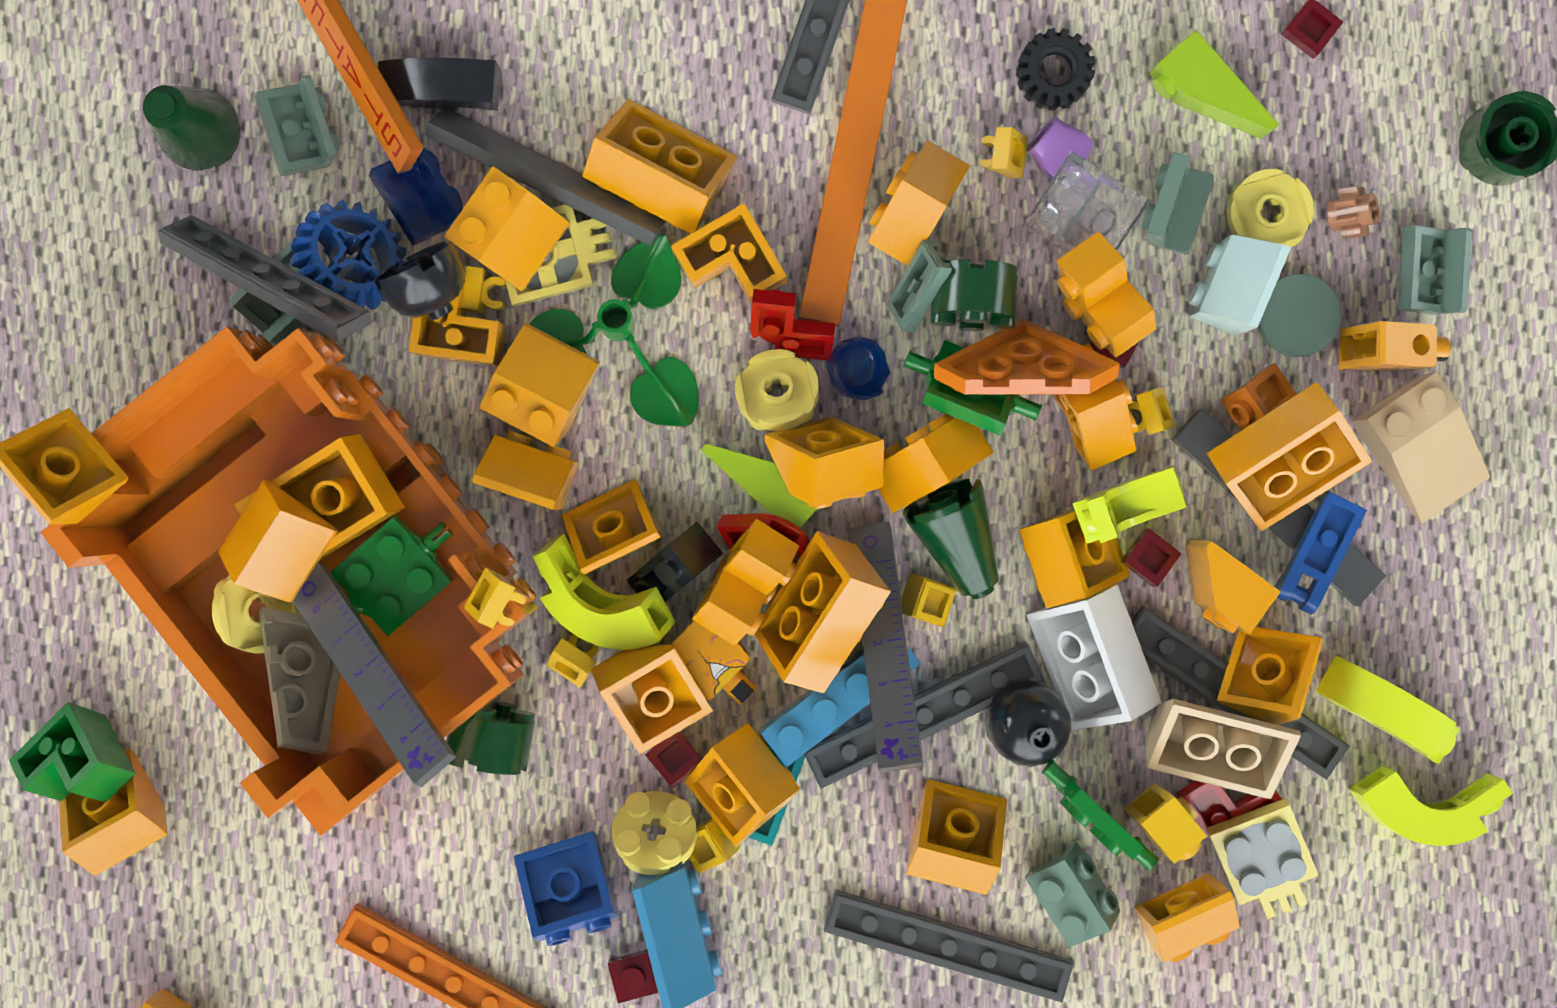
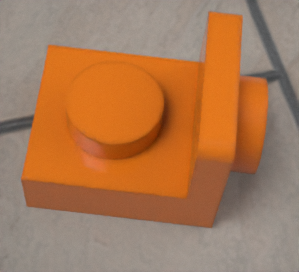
M1273 363L1261 370L1239 389L1222 398L1221 403L1231 419L1242 431L1297 395V393L1278 366Z

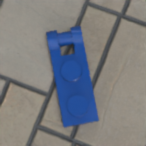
M1325 491L1284 573L1279 577L1274 586L1281 591L1277 598L1284 602L1289 599L1299 604L1298 608L1310 615L1314 614L1320 606L1367 510L1330 491ZM1302 574L1313 579L1307 589L1297 585Z

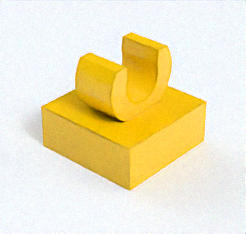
M996 127L995 137L988 135L981 138V144L990 148L994 147L993 157L987 160L980 159L978 165L989 171H996L1006 178L1023 179L1028 137L1012 127Z
M466 266L461 308L469 313L477 314L485 313V305L492 310L504 309L505 304L501 301L491 300L489 293L495 286L507 287L506 281L497 276L489 277L490 273L484 268Z
M1164 386L1136 395L1137 400L1127 405L1129 411L1137 409L1142 414V421L1140 424H1137L1138 432L1136 433L1147 430L1148 435L1176 426Z
M485 567L464 609L477 622L492 629L497 621L502 625L512 626L514 620L508 614L503 613L507 602L516 601L524 605L526 599L501 574Z
M572 634L568 642L563 638L560 640L546 666L581 688L590 675L591 668L597 663L594 659L599 651V646L593 645L590 651L582 652L576 647L579 637Z

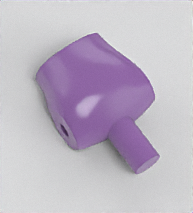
M1058 117L1048 121L1027 147V151L1035 159L1042 173L1057 185L1064 183L1073 174L1090 190L1094 189L1102 180V177L1085 162L1093 148V141L1085 133L1072 125L1064 123Z

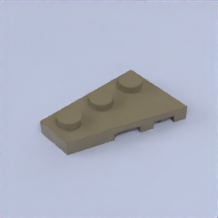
M262 607L259 610V618L278 747L323 755L327 752L340 672L302 615Z

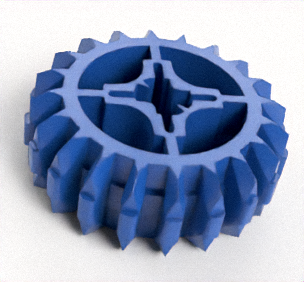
M342 199L337 202L334 208L326 202L321 205L318 212L310 211L305 217V222L299 223L295 230L297 237L292 240L290 245L291 251L296 253L291 258V266L301 269L298 273L363 308L366 305L372 311L379 307L381 301L386 302L373 280L392 265H395L397 269L398 266L403 264L407 248L397 245L401 240V232H389L391 219H386L382 222L376 219L377 208L371 209L369 213L363 212L361 201L353 205L352 209H349ZM318 242L324 247L322 251L329 258L330 264L327 268L320 258ZM371 247L378 257L380 271L375 267L377 263L370 255L369 249ZM359 251L357 256H354L352 260L347 258L345 261L339 264L343 256L345 258L346 254L352 256L355 252ZM343 278L349 279V280L353 281L354 283L348 282V281H345V280H342V279H343Z

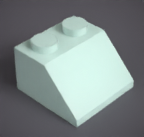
M1232 234L1221 240L1220 244L1215 242L1205 259L1204 265L1210 268L1204 282L1199 280L1189 297L1188 303L1193 305L1189 317L1234 336L1257 328L1291 247Z

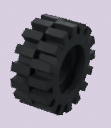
M1051 28L1043 35L1041 32L1038 33L1025 46L1018 60L1016 76H1019L1017 83L1019 90L1024 89L1026 92L1024 98L1028 102L1031 99L1036 101L1035 106L1040 109L1043 106H1049L1048 111H1056L1058 107L1063 109L1070 107L1073 102L1076 103L1091 85V80L1094 78L1095 70H1092V67L1096 63L1095 56L1089 55L1092 48L1088 42L1082 45L1080 42L1082 36L1078 33L1074 37L1068 35L1069 29L1062 28L1060 33H1055V28ZM1059 55L1066 59L1071 69L1069 80L1060 85L1046 82L1040 74V63L1045 57Z

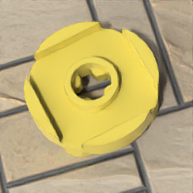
M1265 169L1251 174L1240 182L1228 198L1226 215L1232 235L1284 244L1292 248L1303 239V235L1307 232L1308 226L1313 220L1314 202L1309 189L1298 178L1294 179L1290 175L1284 174L1285 171L1279 169ZM1264 201H1268L1271 207L1278 206L1280 213L1274 216L1275 223H1269L1267 218H1262L1260 211L1264 209Z
M768 350L752 357L748 361L749 366L743 370L742 374L739 372L735 381L737 404L742 415L749 420L750 425L754 429L759 431H784L797 427L801 423L809 422L813 418L815 407L819 401V383L814 367L807 360L805 363L802 359L796 358L795 353L788 350ZM780 383L782 389L789 388L780 397H773V395L766 393L772 391V384Z
M230 575L220 580L214 589L215 597L212 603V619L215 629L226 645L245 652L264 653L260 620L255 621L254 616L249 615V606L252 605L254 599L257 598L259 603H266L268 608L302 615L293 601L286 602L235 585Z
M662 791L632 793L627 797L625 804L614 817L612 824L613 844L616 852L623 859L624 864L637 873L662 875L670 872L671 867L676 866L681 861L683 864L691 856L695 848L697 839L696 822L689 803L673 794ZM652 825H659L666 833L665 835H657L656 840L651 841L648 840V833L645 832V829Z

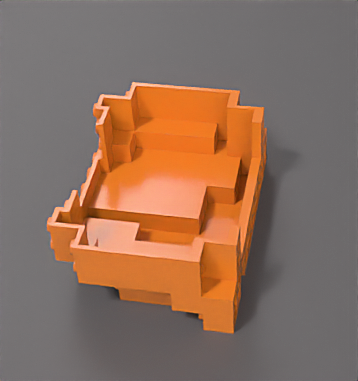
M226 326L91 433L129 477L127 482L79 523L49 525L40 533L68 568L105 565L256 754L264 766L252 772L240 784L265 816L270 818L294 802L318 834L322 836L401 774L404 768L341 673L327 752L323 755L278 747L265 653H249L226 645L216 631L212 619V603L215 597L214 589L220 580L229 576L218 551L241 516L234 504L255 492L263 480H274L340 437L361 434L405 508L321 559L320 562L325 564L331 572L395 515H398L412 531L423 537L435 528L440 521L444 522L447 527L436 535V538L440 537L449 528L451 529L453 536L449 537L435 550L440 563L455 578L451 583L389 636L370 617L363 613L360 615L443 738L524 675L519 668L523 665V662L518 654L508 644L502 647L499 641L504 638L505 634L538 609L533 602L537 596L522 577L515 580L513 576L518 573L512 566L516 562L515 557L502 542L495 545L485 531L490 527L482 515L475 508L468 511L460 501L459 497L463 495V492L440 466L445 462L441 454L431 443L428 442L425 445L421 441H414L406 433L410 426L405 418L394 407L390 410L387 409L379 399L383 391L368 374L362 377L358 373L349 371L341 361L346 355L333 339L329 337L324 338L319 332L311 333L297 328L273 347L261 334L256 337L248 330L241 331ZM485 567L501 574L526 599L524 605L516 601L507 602L503 613L508 614L514 620L512 626H505L497 621L492 629L477 622L464 609ZM339 584V586L342 588V590L349 599L347 591ZM257 598L249 606V615L254 616L255 621L260 620L259 610L262 607H267L266 603H259Z

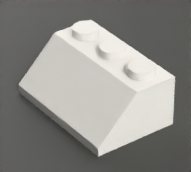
M1118 585L1111 586L1084 600L1047 609L1045 607L1027 614L1053 688L1070 713L1071 731L1133 721L1162 703Z

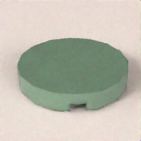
M1291 274L1277 280L1257 329L1262 340L1269 347H1273L1276 351L1281 352L1280 354L1288 357L1309 356L1325 349L1336 337L1341 324V305L1335 291L1324 280L1309 274Z

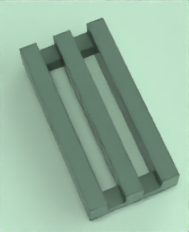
M923 240L887 302V306L902 332L914 333L939 289L953 269L950 263L944 262L946 258L944 253L937 251L939 245L936 241Z

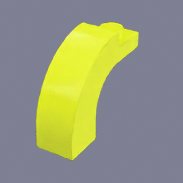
M1172 465L1093 493L1074 502L1073 506L1088 544L1097 540L1103 543L1118 538L1120 532L1132 526L1187 508V501L1175 466Z
M564 534L551 538L532 556L537 564L540 575L549 586L539 597L542 603L562 626L589 643L616 650L638 649L660 642L675 624V620L657 587L633 595H617L597 586L587 574L583 575L575 553Z
M1337 655L1315 692L1334 705L1387 732L1438 765L1455 745L1456 735L1460 730L1455 726L1456 722L1403 689Z
M1380 766L1348 788L1361 808L1377 823L1406 839L1434 846L1464 843L1488 832L1479 817L1481 815H1490L1503 806V800L1513 794L1504 779L1486 773L1445 801L1421 803L1412 795L1398 773L1385 766Z

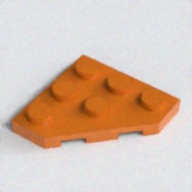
M1023 318L1015 322V328L1001 329L934 364V379L963 394H1091L1117 379L1119 375L1118 362Z

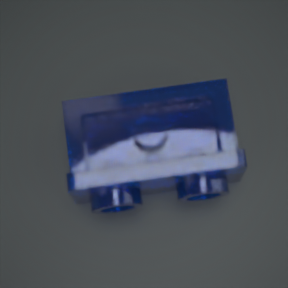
M425 147L410 171L398 174L389 160L371 168L368 175L412 246L448 230L463 209L462 199L458 191L453 186L447 184L440 173V165L436 156L430 150H426Z

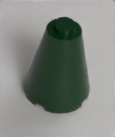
M162 85L149 91L144 99L143 113L164 154L180 167L192 171H202L214 166L217 167L228 161L236 151L241 137L237 113L230 101L218 92L202 87Z
M961 479L947 483L927 494L929 500L918 506L917 501L907 505L903 510L907 524L962 596H970L971 599H980L991 594L994 591L993 586L999 581L985 492L981 480L976 479L973 486L970 479Z

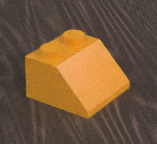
M492 166L444 237L523 292L570 223L530 191Z
M525 323L495 370L479 408L555 447L569 432L600 361Z
M831 416L801 424L792 429L765 434L766 446L789 493L806 502L812 508H827L835 501L845 498H860L865 496L868 491L884 487V439L836 417Z
M508 430L506 438L494 435L471 482L552 510H564L579 466V462L570 460L572 451L550 445L547 446L546 451L532 447L530 445L533 438Z
M1074 508L1019 529L1024 551L1028 555L1036 578L1037 588L1042 595L1046 609L1087 599L1130 577L1128 568L1120 562L1124 556L1118 539L1115 538L1103 543L1097 540L1087 544Z
M1190 539L1185 546L1194 603L1204 610L1201 617L1221 631L1225 629L1233 634L1235 630L1251 634L1281 591L1214 542Z
M673 645L646 646L638 649L622 650L591 668L599 693L639 754L713 712Z
M749 723L713 746L684 781L735 847L782 809L801 789L795 782L792 773L781 765L769 750L765 739L756 733Z
M131 749L126 750L125 753L136 774L107 802L71 792L62 801H59L62 853L94 876L168 835L164 804L137 756Z
M927 779L910 842L906 874L987 895L1001 869L1007 799Z
M1210 873L1134 906L1152 949L1162 962L1167 960L1170 962L1183 960L1192 954V949L1205 943L1213 945L1223 942L1230 937L1231 931L1240 928L1235 901L1231 891Z

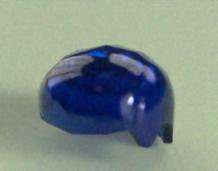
M853 336L840 341L832 350L827 363L831 385L840 395L857 401H865L880 396L884 392L882 389L883 385L891 374L885 351L875 340L862 336Z

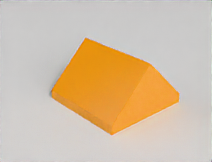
M70 408L0 442V467L49 525L79 523L125 484L129 478Z
M265 479L261 482L218 553L235 585L286 602H292L338 529Z
M636 479L561 514L583 575L664 537Z
M1255 627L1251 634L1238 631L1217 701L1254 719L1275 725L1300 719L1323 639L1317 636Z

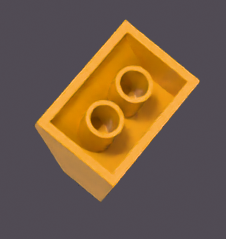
M627 99L595 136L582 177L595 183L601 189L624 198L636 207L664 219L674 227L692 234L697 231L708 215L738 156Z
M1315 382L1206 453L1225 484L1261 532L1372 462L1339 409L1318 382Z

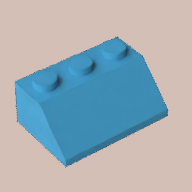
M686 860L683 864L681 861L676 866L671 867L670 872L662 875L638 873L632 892L662 1008H684L716 991L717 976L723 975L718 950L710 951L707 935L712 934L707 909L700 911L696 895L702 894L698 872L696 869L689 871Z

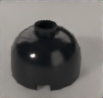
M443 241L406 257L407 261L398 266L397 269L395 265H392L373 280L382 297L392 309L403 316L411 318L428 315L430 321H434L447 315L454 309L450 302L458 297L465 283V270L452 241L448 243Z
M1023 680L1009 684L997 692L992 699L994 704L990 708L989 715L986 713L984 722L987 737L1000 755L1016 765L1027 767L1047 764L1060 755L1069 741L1072 725L1070 713L1066 705L1053 689L1037 684L1035 681Z

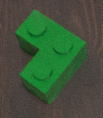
M67 702L9 759L23 791L62 801L71 792L107 802L136 774L106 715Z

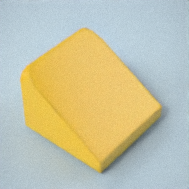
M910 573L901 597L903 614L944 628L957 589Z
M711 817L696 826V844L688 859L699 874L728 861L740 849V845L735 847Z

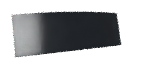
M405 58L378 61V69L400 106L433 109L448 108L459 111V107L498 111L501 68L496 60Z

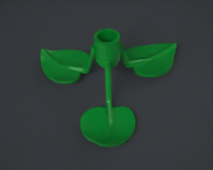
M660 234L652 245H647L643 242L636 244L618 260L612 271L611 285L614 293L624 298V300L611 299L604 302L597 313L598 321L592 323V329L585 337H583L584 327L582 322L575 314L567 310L552 309L546 311L529 323L531 326L585 354L587 353L583 345L591 343L601 331L612 341L619 342L625 340L646 374L638 376L631 385L630 401L635 412L643 420L660 426L688 427L693 423L699 406V393L692 371L682 361L673 357L661 359L652 368L632 335L635 329V320L631 309L635 308L638 302L648 309H659L671 303L680 291L682 279L680 267L671 249L669 239L665 234Z

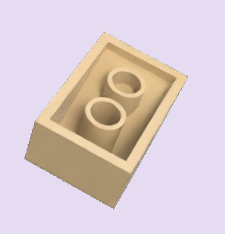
M1438 372L1416 376L1350 421L1420 524H1423L1490 478L1462 408Z

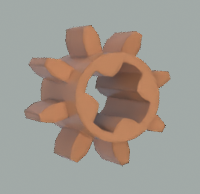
M1358 185L1338 189L1339 199L1331 200L1327 205V218L1330 228L1333 231L1341 230L1342 238L1348 237L1351 239L1369 236L1368 226L1378 224L1380 218V208L1376 195L1374 193L1366 194L1365 187L1359 188Z

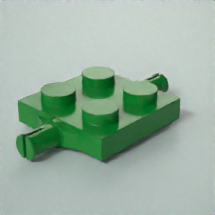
M944 340L933 360L911 350L909 351L903 367L926 375L927 388L922 404L999 436L1006 426L1008 416L1012 412L1033 419V421H1036L1042 404L1021 397L1019 394H963L934 379V364L964 349L963 347Z
M395 515L331 571V574L347 591L350 602L359 615L363 613L370 617L389 636L455 579L440 563L435 551L449 537L453 536V532L449 528L440 537L436 538V535L447 527L444 522L440 521L435 528L423 537L412 531L398 515Z
M1054 760L1050 761L1043 768L1041 773L1049 778L1056 785L1055 788L1064 796L1059 803L1084 827L1092 822L1094 826L1089 831L1116 857L1123 851L1132 860L1136 859L1147 871L1157 864L1159 857L1153 854L1141 842L1142 840L1139 836L1132 837L1077 786L1074 776H1070Z

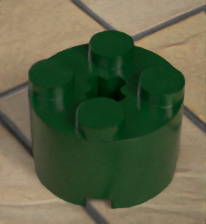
M1518 91L1504 95L1481 107L1466 120L1459 137L1460 164L1480 181L1496 186L1513 184L1537 174L1552 164L1557 158V117L1553 112L1556 110L1555 107L1545 97L1528 91Z
M971 259L944 260L945 263H950L953 269L931 304L930 324L954 326L955 322H959V330L975 332L984 331V324H990L991 328L997 329L1015 328L1018 283L1017 266L992 260H985V265L970 264Z
M497 701L493 702L492 709L483 707L446 736V742L456 755V758L449 764L463 768L464 760H467L469 764L477 766L476 771L503 775L521 774V770L526 772L535 726V713L517 710L518 706L515 704Z

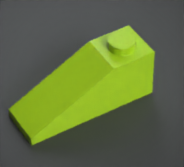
M1197 30L1165 56L1149 73L1153 77L1152 84L1155 90L1163 98H1171L1175 104L1260 139L1279 126L1278 122Z
M705 444L700 449L772 515L784 518L801 528L818 509L808 506L806 502L789 493L774 462L710 444Z

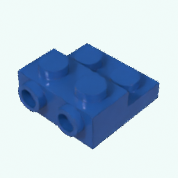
M594 831L514 856L532 938L540 942L546 940L547 946H555L570 941L572 939L570 932L585 927L589 934L600 932L612 927L610 919L620 917L611 879L606 874L597 834Z

